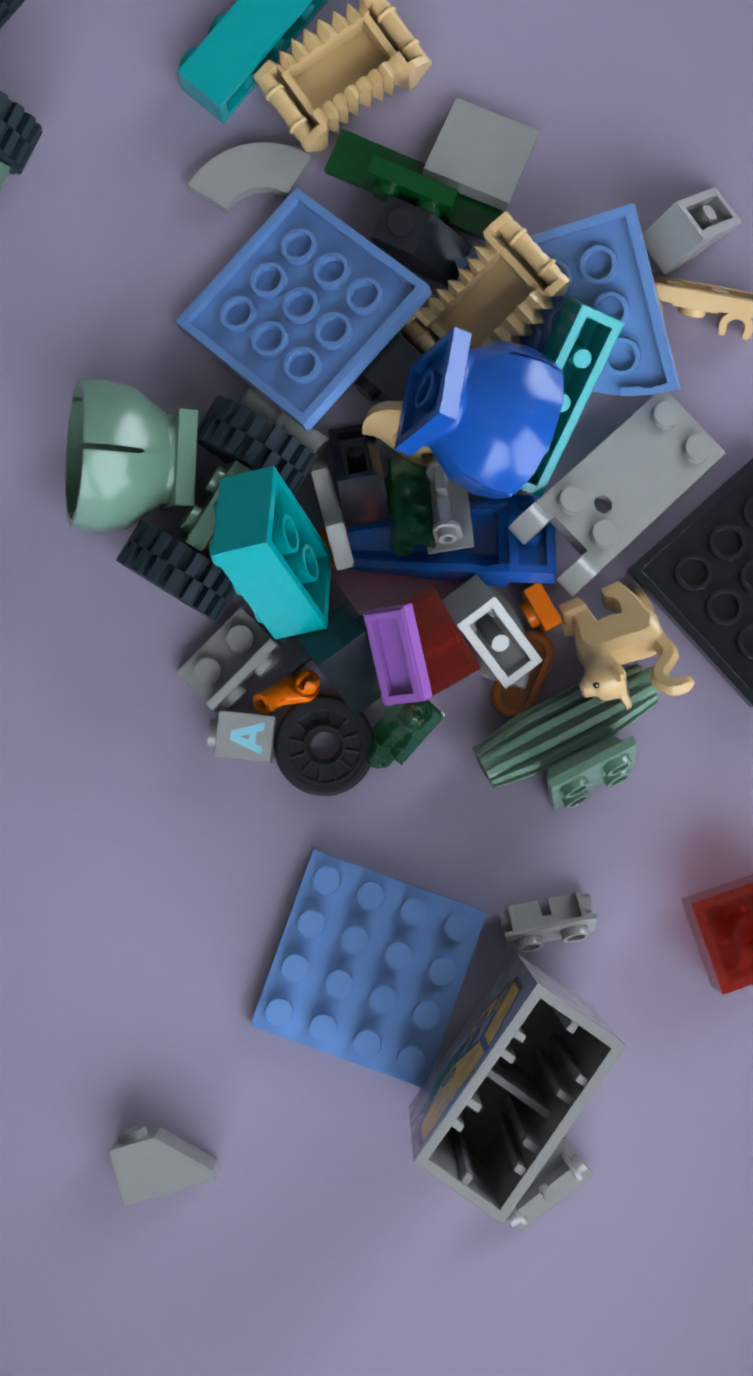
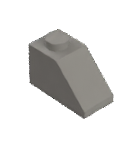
M716 187L676 201L642 233L649 261L657 268H660L664 274H667L685 266L736 229L742 221Z
M477 574L439 602L505 689L543 661L496 596Z
M145 1124L121 1131L119 1133L120 1139H116L109 1149V1155L124 1206L215 1180L220 1168L218 1159L162 1127L147 1130Z

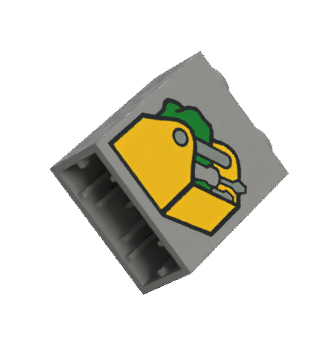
M515 953L409 1105L413 1162L503 1225L619 1058L626 1044L593 1006L524 957Z

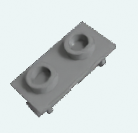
M433 456L426 467V472L420 473L428 554L474 547L468 490L448 479L436 457Z
M579 891L547 898L551 915L542 916L538 900L507 906V911L499 913L502 931L511 930L504 933L506 950L517 949L519 953H527L544 947V942L562 939L564 943H574L588 938L590 932L596 931L598 918L597 913L586 915V913L593 912L590 894L581 895Z
M566 1137L560 1141L507 1218L509 1223L513 1227L516 1226L520 1232L528 1228L594 1176V1173Z

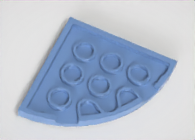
M635 204L624 205L531 235L532 241L542 248L543 253L556 260L555 264L571 282L562 296L550 297L553 309H540L544 323L531 324L533 335L520 336L521 345L533 347L542 353L569 296L625 323L592 392L607 395L643 396L681 389ZM477 253L455 260L457 268H470L467 258H478Z

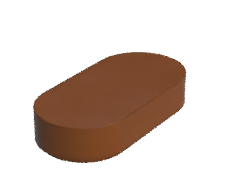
M535 630L525 631L527 640L543 660L529 671L526 689L523 690L513 686L505 689L501 682L494 681L490 692L491 704L494 710L505 718L512 719L517 714L534 706L537 702L555 655L551 640L542 632Z

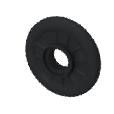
M319 695L309 702L295 704L284 715L276 730L274 752L282 774L296 788L316 796H333L350 790L367 774L374 758L375 739L372 727L363 712L355 716L342 698ZM322 732L331 733L338 742L337 752L329 759H320L312 752V740L317 734Z

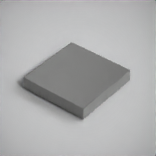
M456 97L423 168L422 175L457 189L460 194L506 211L540 131Z

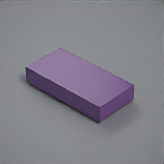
M412 603L370 609L363 612L384 706L426 701L433 697Z

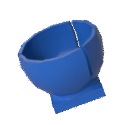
M454 327L409 368L394 450L412 456L423 446L429 447L448 479L472 494L492 499L512 497V494L515 495L534 475L553 440L564 401L562 369L552 359L533 347L512 342L500 341L469 350L472 334Z

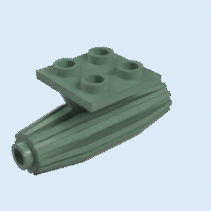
M638 663L623 667L626 670L628 691L632 701V708L628 710L619 699L603 701L596 697H583L579 689V683L517 714L472 748L474 755L492 788L496 789L548 772L549 801L553 809L562 805L566 809H570L586 801L591 796L589 791L605 783L607 788H610L628 779L632 775L630 770L635 768L637 743L633 736L622 741L616 735L659 704L657 694L660 692L651 683V667L643 669Z

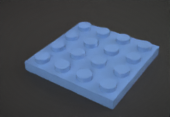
M296 187L175 323L185 334L305 431L309 432L432 295V292L426 282Z
M313 849L250 1026L422 1088L431 1074L487 911Z

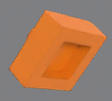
M541 583L530 586L520 594L523 603L518 605V608L531 629L538 626L539 630L544 634L563 622Z

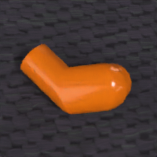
M309 669L299 671L296 676H287L254 695L253 706L261 715H267L283 705L309 702L319 694L320 677L316 672Z

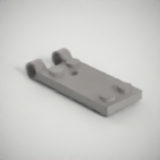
M669 392L655 394L540 499L528 507L508 529L523 545L528 543L549 522L581 555L576 562L556 579L573 597L722 458L726 452ZM595 499H604L609 505V511L607 513L598 512L594 506Z

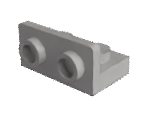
M240 607L176 673L213 711L217 712L222 706L229 711L247 693L242 686L255 673L260 678L263 677L278 662L280 658L275 653L281 646Z

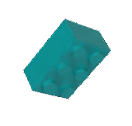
M275 466L221 478L218 500L214 503V515L216 518L214 537L209 542V551L213 563L217 567L222 568L231 580L235 592L239 596H243L252 608L257 621L265 625L275 640L327 629L332 553Z

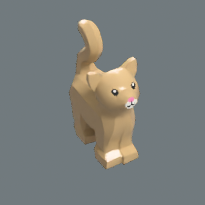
M617 581L601 588L602 602L605 608L614 610L615 614L600 620L593 616L586 603L579 597L559 605L563 621L560 624L563 635L565 637L575 636L577 657L585 668L584 675L579 682V689L583 697H596L603 701L619 699L627 710L632 708L626 670L621 665L646 659L657 653L659 658L651 668V683L659 692L669 696H681L689 692L694 686V678L692 676L671 678L669 676V672L673 669L679 658L677 646L666 636L661 628L658 617L654 613L653 604L641 587L634 589L633 593L625 585Z

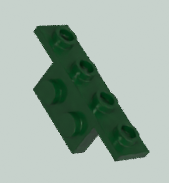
M342 129L324 169L326 174L371 192L372 195L381 201L386 202L389 195L433 213L446 225L485 241L483 231L504 213L500 209L458 193L459 190L422 175L424 163Z

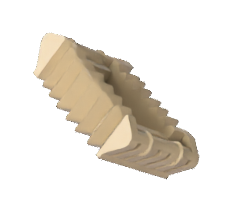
M359 0L358 11L349 3H346V18L332 10L331 25L317 18L316 34L303 29L302 43L291 38V54L279 50L280 65L268 60L254 74L253 79L258 86H261V90L266 95V101L271 102L274 108H277V112L289 127V133L294 134L297 140L301 142L300 144L306 152L319 151L321 153L329 147V130L340 135L339 121L349 125V112L359 117V103L371 108L373 97L382 102L384 92L393 97L395 85L408 91L418 85L420 79L432 65V61L419 45L420 41L414 38L396 13V8L391 6L387 0Z
M507 211L501 214L483 231L486 246H474L478 258H467L470 268H458L461 280H447L449 288L436 289L438 295H431L428 298L429 306H421L401 328L404 334L413 342L412 345L417 347L423 354L454 327L472 334L469 350L500 341L521 345L520 336L533 335L531 324L544 323L540 309L554 308L550 297L562 296L565 293L571 280L565 273L561 272L562 270L555 264L556 260L543 253L542 248L532 241L533 239L527 233V229L522 228L517 221L515 222L514 218Z

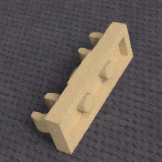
M653 274L662 315V302L671 303L672 306L678 307L680 314L690 317L703 318L706 312L715 314L722 312L717 320L719 335L725 336L728 323L738 319L744 323L741 331L742 339L748 340L753 333V321L751 319L753 318V292Z

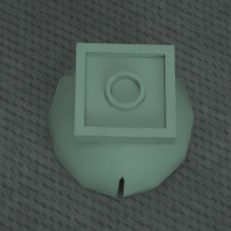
M105 378L77 379L73 390L68 421L65 460V502L67 521L70 527L91 532L125 530L157 509L158 511L178 512L193 507L198 410L179 408L172 414L167 415L134 386Z

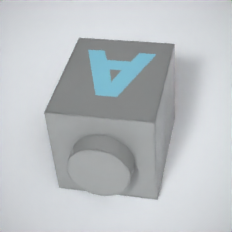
M219 710L218 720H210L207 745L208 747L215 748L214 757L273 763L278 717Z

